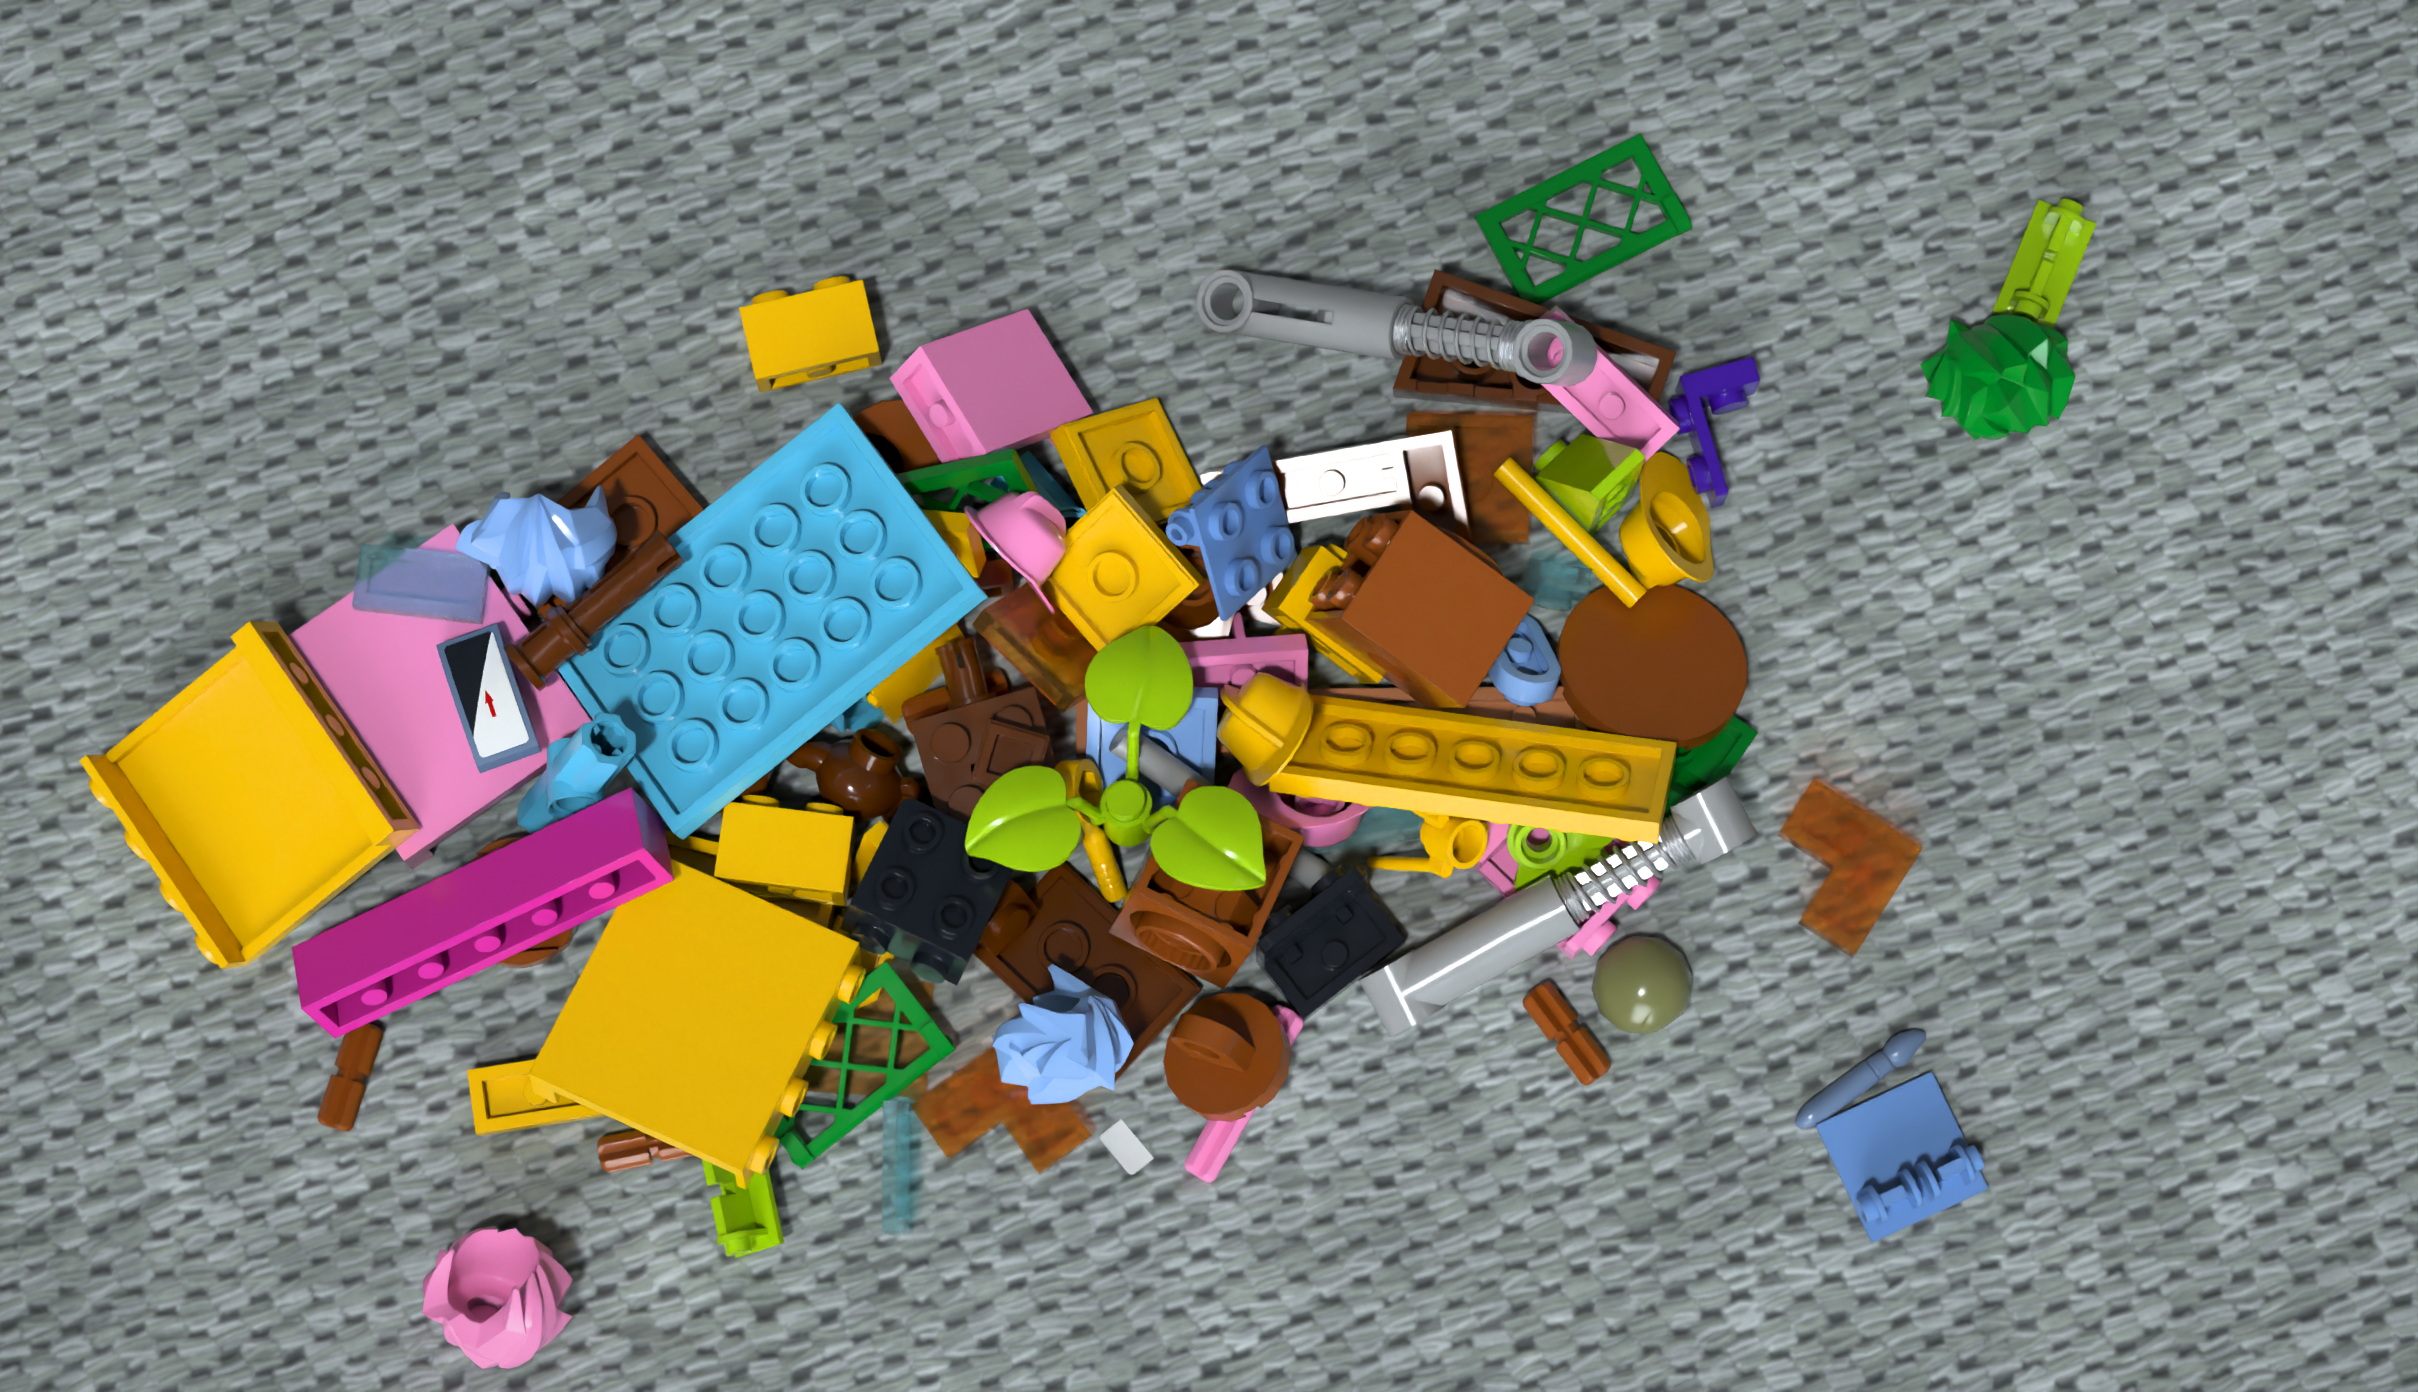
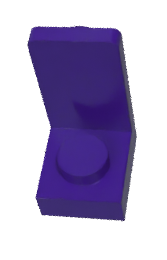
M1753 357L1680 376L1675 389L1677 397L1668 400L1670 414L1679 422L1680 429L1676 433L1678 435L1688 433L1695 456L1686 460L1693 490L1696 495L1706 493L1711 508L1724 504L1728 495V489L1703 408L1710 406L1713 415H1720L1741 409L1749 403L1747 396L1755 394L1760 382Z

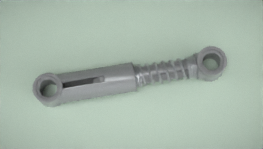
M1218 270L1208 275L1200 285L1196 296L1197 311L1201 320L1210 329L1221 333L1392 360L1404 359L1406 355L1420 357L1427 353L1428 357L1433 360L1443 356L1444 360L1448 362L1455 361L1458 358L1465 365L1475 361L1476 365L1484 367L1490 363L1496 370L1513 371L1520 377L1535 383L1555 386H1575L1585 381L1592 373L1597 361V346L1593 336L1583 326L1573 322L1553 319H1529L1525 322L1511 320L1506 325H1502L1501 321L1495 318L1491 323H1488L1482 315L1475 318V320H1470L1466 313L1456 318L1450 310L1446 311L1443 315H1438L1434 308L1424 313L1422 308L1418 305L1415 306L1413 300L1409 297L1236 270ZM1241 289L1244 296V306L1236 317L1233 311V299L1238 290ZM1280 303L1318 309L1317 321L1278 315ZM1558 337L1563 346V356L1560 363L1555 368H1552L1547 358V351L1550 343Z
M1724 776L1700 788L1670 806L1669 809L1672 815H1669V818L1665 817V820L1662 822L1658 844L1628 841L1629 845L1620 850L1613 846V854L1606 858L1598 855V862L1590 867L1582 863V871L1575 875L1567 872L1562 877L1558 876V880H1556L1551 874H1548L1421 947L1407 951L1361 977L1358 981L1389 1036L1396 1035L1445 1007L1447 1003L1580 932V921L1584 922L1585 918L1589 919V911L1593 910L1600 913L1603 903L1608 901L1609 903L1616 904L1618 895L1621 893L1631 895L1632 887L1638 884L1647 887L1650 877L1655 875L1658 878H1662L1663 870L1668 867L1678 870V867L1682 868L1683 864L1691 863L1692 859H1697L1700 864L1707 863L1755 836L1758 832L1727 777Z

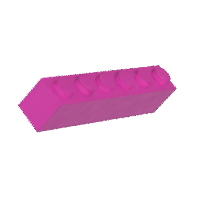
M630 787L293 946L292 952L301 1009L336 1039L675 880L662 819Z

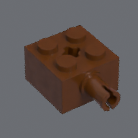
M975 637L958 641L964 663V668L962 669L958 667L952 643L935 648L952 704L946 705L947 711L910 721L934 808L967 825L976 804L989 788L970 782L972 776L971 766L975 765L988 719L1049 736L1035 686L998 697L995 692H988L975 646L977 644ZM1049 741L1042 766L1055 769L1057 763L1051 742Z

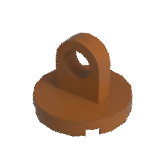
M1221 993L1200 1000L1186 1013L1180 1015L1178 1022L1167 1039L1163 1064L1168 1086L1185 1107L1207 1120L1232 1122L1247 1117L1243 1113L1252 1111L1257 1106L1263 1108L1274 1099L1288 1076L1292 1050L1289 1037L1285 1034L1284 1026L1281 1024L1282 1022L1266 1004L1247 994Z

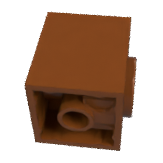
M1413 510L1374 514L1371 519L1363 517L1354 526L1344 542L1343 548L1348 551V554L1337 571H1327L1311 591L1308 601L1314 606L1304 621L1424 707H1466L1535 599L1506 579L1498 564L1478 547L1445 528L1430 524Z
M1187 779L1171 806L1178 810L1182 799L1188 792L1203 786ZM1257 813L1262 830L1266 883L1260 888L1241 891L1211 890L1180 882L1160 868L1149 846L1108 933L1224 989L1253 950L1305 836Z

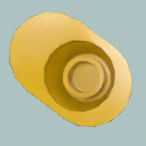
M1665 452L1654 453L1643 464L1641 469L1640 501L1625 517L1619 527V540L1627 556L1631 575L1646 590L1656 585H1674L1687 578L1697 582H1708L1714 574V563L1711 554L1710 518L1700 494L1696 495L1688 469L1682 462Z
M1258 672L1240 689L1230 685L1223 686L1221 689V699L1226 705V709L1216 732L1219 741L1243 765V770L1249 782L1257 787L1269 783L1292 759L1310 726L1314 710L1312 698L1303 683L1296 686L1268 673Z

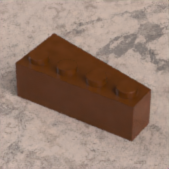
M1436 269L1421 307L1424 313L1434 308L1438 315H1443L1446 311L1450 310L1456 318L1466 313L1470 320H1475V318L1482 315L1488 323L1498 318L1502 325H1506L1511 320L1525 322L1529 319L1536 320L1547 310H1551L1550 308ZM1567 315L1576 324L1583 326L1593 336L1594 341L1659 403L1675 358V351ZM1427 353L1420 357L1406 355L1393 386V395L1396 398L1572 414L1543 385L1520 377L1516 372L1504 371L1503 369L1496 370L1490 363L1484 367L1476 365L1475 361L1465 365L1458 358L1452 362L1444 360L1443 356L1433 360L1428 357Z

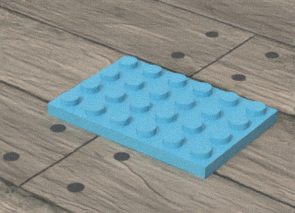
M838 402L669 537L667 540L685 562L668 575H665L649 591L590 638L593 644L589 647V652L584 656L575 654L560 666L558 671L592 719L598 712L620 715L625 726L636 733V753L625 766L673 834L683 840L983 602L988 596L849 411Z

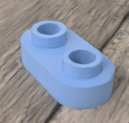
M1526 614L1488 671V674L1497 690L1508 701L1519 706H1534L1553 698L1559 681L1561 667L1540 625Z

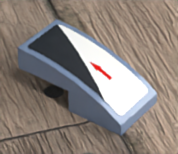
M497 623L436 645L457 712L480 773L541 752L510 657L503 649L505 641Z

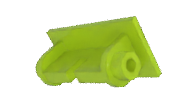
M2064 198L2060 199L2057 207L2038 200L1992 313L1997 315L2019 314L2037 324L2054 328L2097 224L2081 217L2084 209L2082 205Z
M702 1159L707 1186L720 1185L722 1193L720 1196L710 1198L718 1235L716 1242L717 1245H724L726 1256L735 1255V1258L784 1244L769 1169L764 1175L755 1172L745 1190L737 1186L735 1174Z

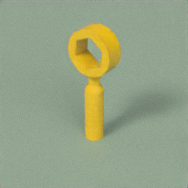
M1090 759L1060 761L1054 770L1058 771L1065 781L1067 799L1081 797L1095 807H1099L1103 788L1100 773L1095 763ZM1074 810L1079 817L1084 832L1082 843L1103 899L1111 903L1123 899L1128 891L1105 831L1098 825L1091 824L1090 817Z

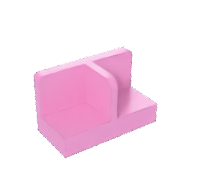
M1236 612L1230 629V639L1179 642L1188 658L1194 687L1218 688V706H1226L1221 699V689L1224 685L1240 689L1258 672L1268 673L1296 686L1303 683L1308 691V645L1305 633L1246 638L1241 612Z

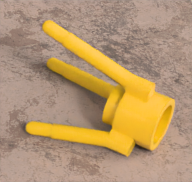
M1411 811L1424 819L1420 829V839L1430 858L1371 856L1367 859V865L1373 869L1432 872L1440 877L1448 878L1451 876L1454 867L1465 870L1473 867L1480 861L1487 847L1489 826L1478 819L1448 815H1429L1423 812Z

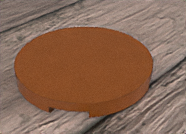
M1656 585L1648 589L1630 609L1607 586L1595 590L1581 600L1569 614L1555 651L1557 652V660L1561 667L1560 680L1564 687L1562 695L1572 711L1592 731L1677 742V748L1684 747V750L1687 751L1709 742L1728 726L1737 712L1747 684V660L1742 643L1734 628L1709 602L1676 585Z

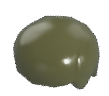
M1634 936L1613 945L1597 962L1591 990L1601 1015L1619 1030L1644 1035L1665 1028L1684 1014L1690 1002L1694 978L1685 955L1665 939Z

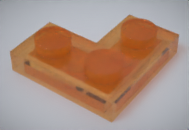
M1813 779L1777 835L1831 870L1798 924L1851 958L1859 950L1923 847L1816 779Z
M995 1047L911 1105L914 1113L949 1161L1001 1124L1006 1128L1039 1176L1092 1139V1135L1068 1102L1030 1104L1027 1086L1001 1082Z

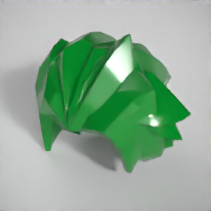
M2019 314L1991 316L1985 320L1984 324L1973 326L1971 331L1963 324L1951 320L1946 347L1920 364L1928 382L1925 397L1940 400L1941 417H1952L1975 440L1980 439L1979 437L1998 440L2011 435L2009 432L2028 434L2035 425L2047 427L2052 417L2060 418L2068 404L2076 376L2070 367L2067 356L2068 339L2055 329L2037 324Z

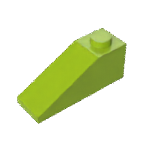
M1581 433L1568 446L1561 439L1558 440L1537 460L1534 467L1540 473L1536 475L1535 481L1593 536L1631 499L1646 457L1637 448Z

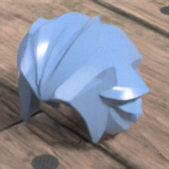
M601 485L597 486L584 508L566 509L539 493L530 498H510V493L501 492L493 498L483 519L470 523L462 530L457 540L456 550L487 563L492 569H496L510 594H522L539 610L553 594L568 606L576 598H579L586 588H591L595 582L605 575V565L615 553L617 529L613 518L609 517L607 502Z
M1051 964L1048 970L1051 973L1055 990L1033 997L1034 1005L1019 1003L1020 1013L1011 1020L1001 1024L997 1028L995 1036L992 1035V1047H995L1001 1082L1027 1086L1030 1104L1068 1102L1098 1086L1115 1091V1073L1125 1063L1134 1045L1130 1037V1031L1122 1019L1116 1002L1070 973Z

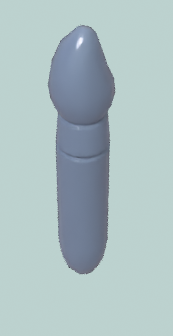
M1910 1030L1892 1037L1885 1044L1882 1051L1877 1052L1866 1059V1061L1860 1063L1807 1102L1797 1114L1795 1119L1796 1126L1800 1129L1811 1128L1827 1120L1877 1084L1879 1080H1882L1894 1068L1907 1064L1926 1040L1925 1032Z

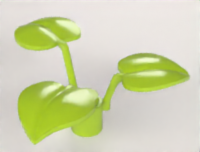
M1142 626L1103 647L1092 659L1085 675L1086 699L1095 714L1109 723L1121 724L1129 722L1127 731L1126 777L1124 780L1110 784L1104 790L1100 806L1095 807L1081 797L1067 799L1066 784L1058 771L1043 766H1024L1002 775L985 791L972 812L966 832L965 848L969 856L988 859L1014 870L1026 872L1050 870L1067 861L1078 847L1082 829L1079 817L1074 812V810H1077L1090 817L1091 824L1096 826L1103 824L1105 834L1117 845L1125 847L1136 846L1146 841L1152 835L1150 848L1155 861L1164 872L1180 882L1219 891L1255 889L1263 887L1266 883L1261 824L1256 810L1242 794L1224 786L1198 787L1184 796L1178 810L1166 805L1153 813L1150 792L1143 784L1139 783V738L1141 724L1156 730H1170L1176 727L1186 716L1191 706L1194 690L1192 670L1184 650L1169 633L1157 626Z

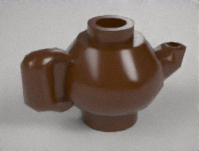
M868 728L859 729L854 734L852 740L845 739L832 745L824 741H807L786 757L790 764L815 772L822 801L825 804L843 808V816L854 817L855 825L858 822L880 816L887 825H890L901 802L909 798L916 799L931 807L933 806L929 791L921 787L915 779L902 777V773L897 766L902 755L901 749L894 740L879 731Z

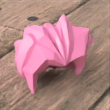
M495 1226L485 1227L462 1235L453 1243L449 1251L439 1250L435 1269L425 1276L422 1283L425 1296L422 1313L427 1318L442 1324L447 1342L454 1346H459L465 1355L482 1369L497 1365L500 1368L506 1369L521 1366L530 1360L537 1351L550 1343L573 1317L560 1311L573 1279L553 1259V1251L532 1236H523L516 1228L497 1232L499 1229Z

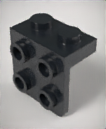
M906 799L899 805L849 904L840 929L850 933V938L859 942L860 947L866 951L880 955L885 954L887 951L909 962L910 969L918 976L934 983H943L946 980L957 986L1014 869L988 859L969 856L965 848L967 824L916 799Z
M1360 864L1347 873L1341 865L1332 869L1310 888L1314 895L1307 904L1294 912L1290 905L1285 906L1266 920L1261 930L1262 935L1256 944V963L1293 1010L1303 1019V1022L1405 944L1403 936L1366 891L1368 874Z

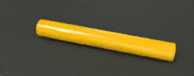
M1510 457L1493 474L1629 609L1647 592L1515 460Z

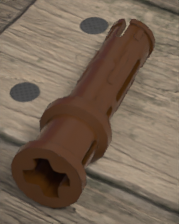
M657 530L637 550L595 582L579 598H576L565 608L561 604L556 608L554 606L546 612V621L518 644L510 641L503 649L537 690L541 691L548 685L546 678L575 654L584 656L590 651L589 647L593 644L590 638L597 634L601 628L621 614L665 575H668L685 561L664 535Z

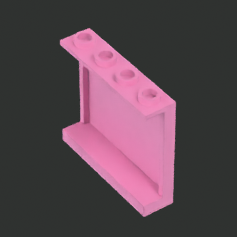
M453 523L288 635L292 644L420 827L416 833L396 848L402 859L412 870L433 856L430 851L432 847L546 770L548 745L559 739L573 737L582 724L590 723L592 717L575 693L570 691L558 674V669L546 678L548 685L539 691L511 660L541 752L483 773L479 772L457 712L436 645L496 623L502 633L505 645L510 641L518 644L530 634L522 621L532 614L518 594H510L506 587L499 590L487 573V570L491 568L487 563L456 550L460 533Z

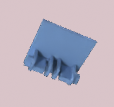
M1264 445L1260 446L1247 459L1230 462L1218 479L1208 481L1202 489L1191 496L1190 505L1176 509L1168 518L1166 534L1172 543L1178 546L1185 544L1200 546L1221 621H1227L1298 557L1279 491L1278 480L1274 473L1268 448Z
M1932 1072L1815 1125L1871 1243L1989 1189L1980 1170L1984 1169L1983 1160L1974 1145L1968 1147Z

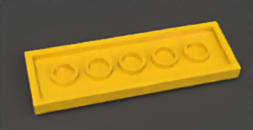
M1309 694L1314 708L1310 726L1292 759L1269 782L1270 792L1292 794L1302 798H1322L1359 803L1369 807H1389L1418 811L1429 815H1448L1485 820L1495 824L1507 823L1552 829L1562 833L1574 832L1617 838L1623 841H1641L1658 844L1675 767L1677 742Z

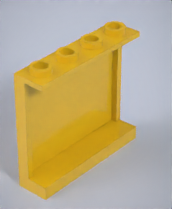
M249 621L230 636L236 647L106 754L85 755L79 760L91 777L88 783L94 796L104 806L114 811L126 829L124 831V838L128 846L137 856L148 861L161 880L159 888L165 900L174 909L183 912L196 932L195 942L199 950L209 961L218 964L221 969L247 966L259 958L420 829L277 621Z
M670 858L675 880L616 907L528 1075L534 1094L556 1104L561 1096L569 1098L735 1174L737 1186L746 1190L755 1172L764 1175L770 1167L780 1142L773 1135L784 1115L793 1118L799 1110L809 1082L802 1078L813 1058L822 1061L828 1053L838 1025L831 1021L842 1001L848 1004L854 1001L865 978L866 968L860 966L859 942Z

